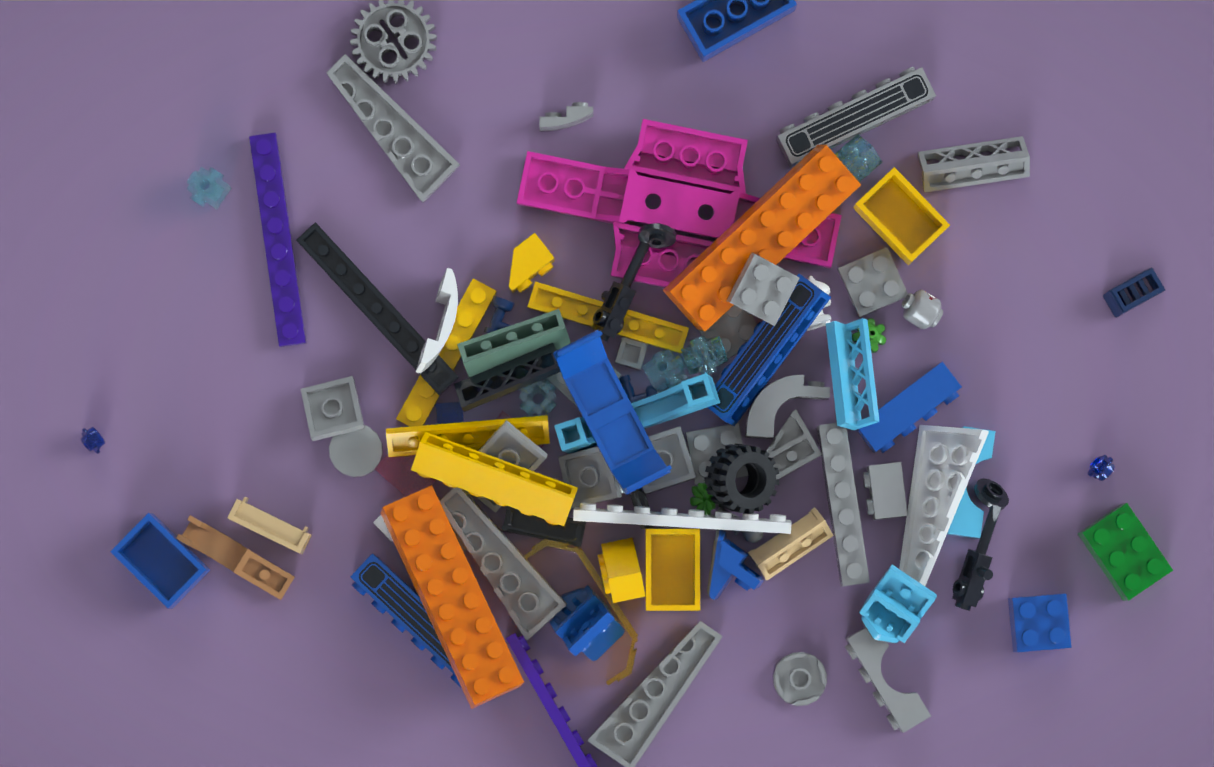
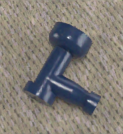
M494 296L492 304L495 307V311L489 327H485L484 332L490 333L511 326L502 322L505 312H510L515 303Z
M630 375L619 378L631 403L658 394L655 384L646 387L645 393L635 395L630 382Z

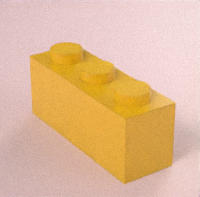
M633 538L602 543L603 554H598L605 593H611L613 603L645 597Z

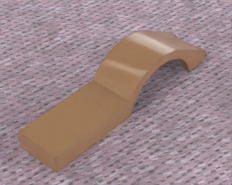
M189 515L187 519L190 521L183 535L178 533L176 539L214 559L235 574L280 600L283 598L295 576L252 552L220 531Z

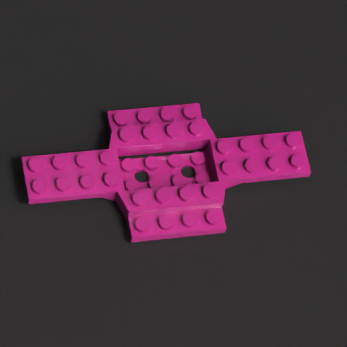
M643 119L638 145L624 169L604 167L527 151L517 204L613 224L616 251L611 277L623 279L640 243L638 233L641 227L624 224L628 220L644 224L660 223L674 230L718 238L760 198L746 194L743 162L748 140ZM651 194L658 195L661 199V205L657 209H649L645 204L647 196ZM703 205H709L714 211L713 217L709 220H703L698 215V209ZM831 213L783 259L831 268L842 215ZM676 234V242L670 247H649L634 281L666 287L713 242Z

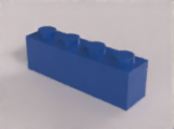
M942 361L878 409L880 422L857 429V432L873 453L880 450L883 454L895 445L893 441L895 437L899 434H902L903 437L907 436L917 428L914 425L915 422L921 418L927 421L938 412L935 408L943 401L948 405L959 397L956 391L962 388V386Z

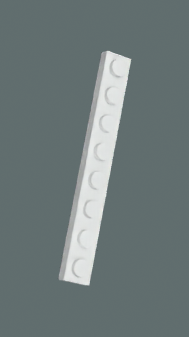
M580 503V507H575L573 512V521L791 534V520H786V515L770 514V519L759 518L757 513H744L742 517H733L732 512L715 511V515H704V510L696 509L688 510V514L677 513L675 508H661V512H650V507L634 506V511L623 510L622 505H607V509L596 508V504Z

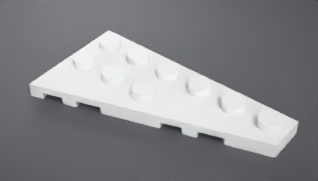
M928 425L919 426L907 511L908 516L906 518L899 569L924 586H926L983 448L989 433L987 430Z

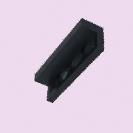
M554 343L455 383L454 386L462 410L466 412L561 372L553 354L557 351Z

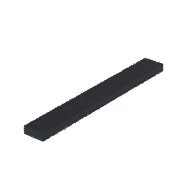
M315 222L296 241L416 370L426 341ZM439 355L420 374L439 396L460 378Z

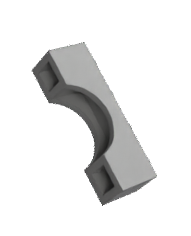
M865 627L845 638L848 642L844 646L852 660L858 659L862 666L858 670L866 683L871 681L876 691L872 694L879 706H886L890 713L886 718L894 731L899 728L900 732L904 733L931 717L918 693H900L892 689L885 682L881 672V660L889 647L887 642L873 640Z

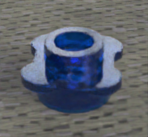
M94 427L88 430L83 428L81 433L83 445L89 451L94 450L97 454L100 453V447L105 444L100 433Z
M1103 455L1094 459L1090 465L1088 475L1093 476L1099 481L1108 478L1115 468V465L1112 463L1113 458Z

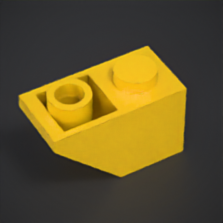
M536 233L532 234L513 250L509 289L512 293L517 290L522 293L533 284L531 282L532 278L538 274L542 277L554 268L552 265L555 261L554 256Z

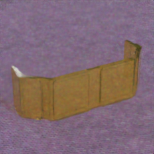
M544 539L531 548L532 551L525 554L524 557L528 560L546 547L577 553L631 636L632 640L626 668L606 680L607 685L616 680L619 682L632 673L637 647L634 648L635 642L638 641L636 638L638 637L637 633L617 602L613 603L612 597L610 598L605 593L602 579L582 548L579 549L577 546L571 548L569 547L570 544Z

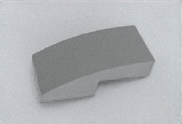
M574 102L572 106H566V117H561V113L557 112L545 113V117H540L539 120L540 131L561 130L585 122L593 117V107H588V103Z

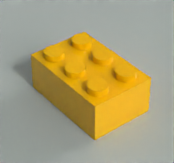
M895 167L853 207L908 266L950 226Z
M645 529V611H700V529Z

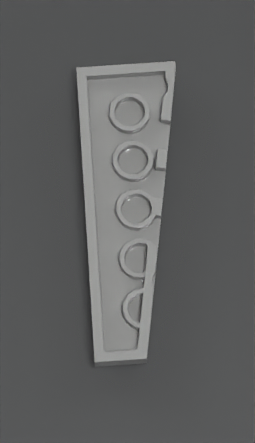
M346 54L327 72L329 78L420 201L424 203L460 164Z
M453 488L440 500L449 522L461 537L467 550L472 554L499 599L505 605L524 638L528 640L564 608L567 603L463 489Z
M700 621L587 741L624 767H635L723 636Z

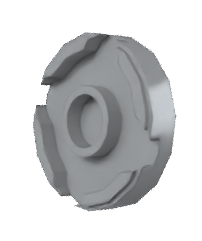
M364 425L365 429L332 437L329 446L330 459L334 467L342 474L351 477H362L373 472L379 465L383 456V446L378 434L370 427Z
M794 652L783 657L776 665L773 673V684L777 694L785 702L796 706L809 705L817 701L823 694L827 684V674L822 662L814 655L805 652Z

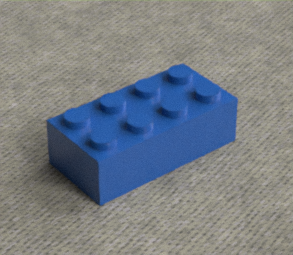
M695 0L677 10V19L702 62H705L795 11L797 3L795 0Z

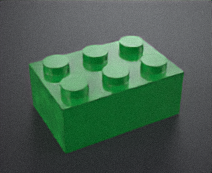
M1128 503L1119 505L1078 533V536L1123 601H1129L1173 571Z

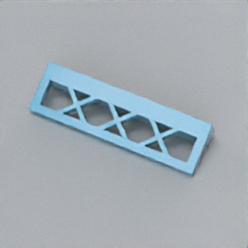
M861 318L848 324L837 321L826 323L837 426L857 430L880 422L868 320ZM859 328L860 337L855 344L852 341L851 331ZM860 352L863 356V362L858 369L855 367V359ZM863 378L866 381V388L861 395L858 392V384ZM864 404H867L870 417L861 419V410Z

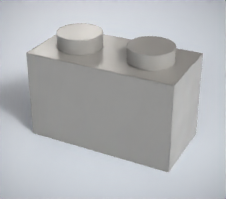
M901 462L867 466V472H863L864 488H869L870 499H866L868 515H872L873 520L908 516Z

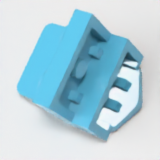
M891 565L859 611L862 615V623L873 640L888 643L902 641L905 643L920 623L923 615L935 601L937 594L894 565Z

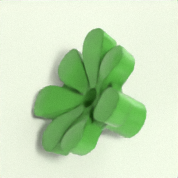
M868 318L871 352L876 353L879 349L878 344L884 345L886 343V337L881 335L885 331V326L883 324L876 326L875 320ZM859 328L856 329L858 332L852 334L854 342H857L860 337Z
M698 483V486H692L691 490L695 497L690 498L691 506H697L696 510H704V515H711V510L715 509V503L711 500L713 495H709L706 491L707 485L705 483Z

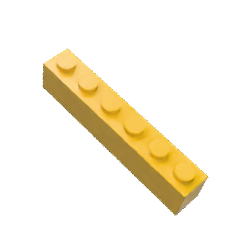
M425 432L420 441L411 468L412 471L417 472L421 477L442 481L448 487L461 488L476 497L483 496L493 500L497 505L510 506L518 509L524 515L540 517L552 525H565L578 487Z

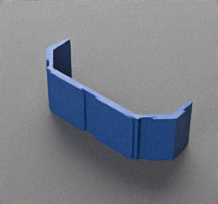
M596 330L560 348L553 354L561 371L562 378L608 468L627 495L670 473L672 468L670 465L666 466L654 449L607 357L600 338L602 332Z

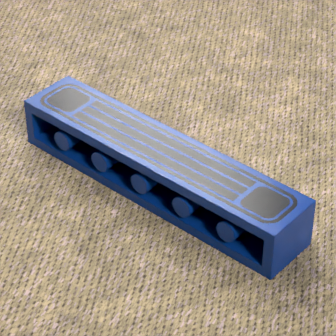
M799 273L797 277L800 279L776 325L773 326L765 321H760L754 328V334L748 342L741 345L736 358L723 369L721 378L715 384L720 403L707 408L734 427L831 299V296Z
M372 553L351 575V578L355 581L352 586L363 596L367 592L374 599L371 604L382 614L387 611L394 618L391 623L402 633L407 630L414 636L411 641L421 651L425 648L433 654L430 659L440 669L446 666L453 673L450 678L461 687L419 595L380 558Z

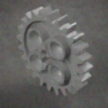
M379 0L378 7L369 3L371 10L369 13L364 10L360 11L364 19L354 20L359 29H351V33L357 36V38L350 40V43L353 46H358L352 53L354 56L361 55L357 60V64L363 65L366 63L364 68L366 74L374 70L373 78L375 80L382 74L384 83H387L390 76L393 77L395 84H398L399 76H403L406 82L409 81V73L418 77V67L424 70L427 69L423 61L433 60L428 51H436V46L430 42L437 40V36L429 34V32L435 29L434 24L426 25L431 19L430 15L421 17L423 7L420 6L414 10L413 0L407 6L404 5V0H399L398 3H394V0H389L388 4H384L383 0ZM396 16H401L405 19L401 27H393L390 24L391 20ZM381 20L386 23L392 35L398 39L400 47L408 56L406 60L402 58L394 43L390 42L388 34L380 25ZM372 31H380L382 33V38L377 42L370 41L368 36ZM410 38H416L419 40V45L415 49H408L405 47L406 41ZM386 53H395L397 55L396 61L392 64L384 63L383 57Z

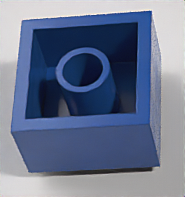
M1067 594L1008 598L1013 652L1072 648Z

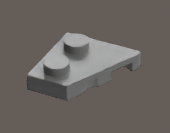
M797 410L791 413L767 449L769 457L774 458L776 462L773 467L779 470L776 479L786 476L822 455Z

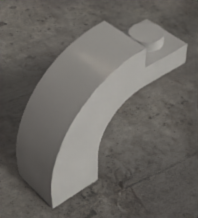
M792 375L776 380L768 385L753 402L747 416L745 437L772 439L775 415L783 403L796 398L828 400L830 398V387H824V382L808 381V386H804V375Z

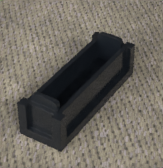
M506 506L502 531L581 547L586 521H573V518L567 517L564 526L552 525L540 517L524 515L518 509Z

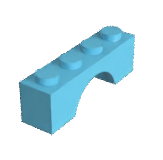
M965 426L961 427V428H969V429H978V428H971V427H965ZM987 430L989 433L976 464L992 458L996 431ZM967 488L964 491L947 534L978 539L981 537L984 511L979 509L970 500Z

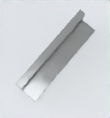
M1023 136L918 152L924 192L1030 177V156ZM1018 146L1020 149V151L1010 152L1006 150L1007 148ZM985 151H989V152H992L993 154H992V155H988V156H983V155H981L980 153H981V152H985ZM958 155H963L966 158L957 160L954 157ZM937 159L940 162L927 165L926 160Z

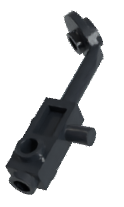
M660 223L644 225L639 229L638 239L640 243L621 283L614 281L610 290L602 293L601 298L604 303L601 309L597 310L594 314L592 329L602 332L600 336L602 340L608 342L610 337L614 339L616 334L620 333L623 329V319L636 293L630 287L649 247L667 248L676 242V232L671 227Z
M985 478L977 481L974 485V492L978 499L990 509L976 551L968 549L959 579L954 582L952 589V599L956 600L955 606L970 611L971 606L976 607L978 601L982 599L985 580H990L993 577V572L989 569L993 557L986 555L1000 510H1003L1009 503L1005 490L998 483Z

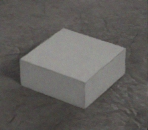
M622 337L615 363L641 371L648 344Z

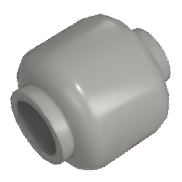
M918 290L914 294L909 293L902 302V307L904 308L903 317L923 330L935 327L943 315L941 301L924 290Z

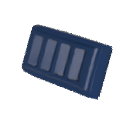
M1151 267L1109 290L1103 295V298L1114 317L1117 318L1164 292L1165 288ZM1143 278L1147 279L1148 283L1153 289L1152 292L1148 290L1146 284L1143 281ZM1135 283L1137 284V286L1139 287L1140 291L1142 292L1143 297L1140 296L1139 292L1137 291L1136 287L1134 286ZM1124 289L1128 290L1134 302L1130 301Z

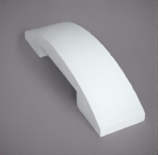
M449 268L446 269L441 279L435 301L445 305L436 341L427 338L422 348L416 372L420 374L437 358L455 322L458 291L453 270Z

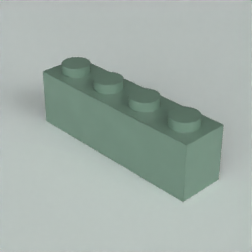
M557 309L457 345L468 377H472L548 344L554 343L556 349L559 350L571 342L560 310Z

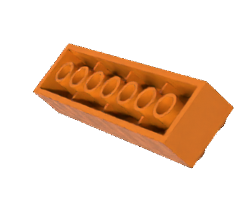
M817 145L663 289L664 293L697 330L707 331L733 306V304L727 302V299L751 252L777 265L858 189L861 184L827 145Z
M431 485L382 507L380 514L471 709L521 687L524 680L433 486Z

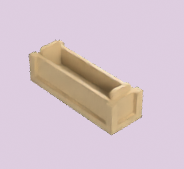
M244 497L243 501L236 499L227 517L228 519L299 554L304 553L312 536L307 533L309 527L305 526L301 530L248 504L249 498Z
M815 507L808 512L809 514L791 525V534L779 533L757 549L748 552L766 581L834 536L825 519Z

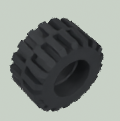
M735 443V445H725V449L720 448L716 451L717 456H711L709 460L711 466H706L705 472H708V477H705L704 481L705 484H709L706 491L709 495H713L711 500L719 504V507L738 513L753 514L754 511L759 512L763 510V505L768 506L772 502L770 497L776 495L775 485H779V479H776L779 470L773 467L776 462L774 458L769 457V453L766 450ZM745 465L748 470V482L745 488L738 492L735 483L738 470Z

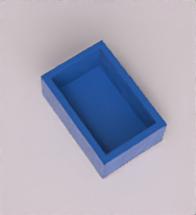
M148 513L110 552L168 609H173L210 569L183 542L176 539L177 536L154 514Z

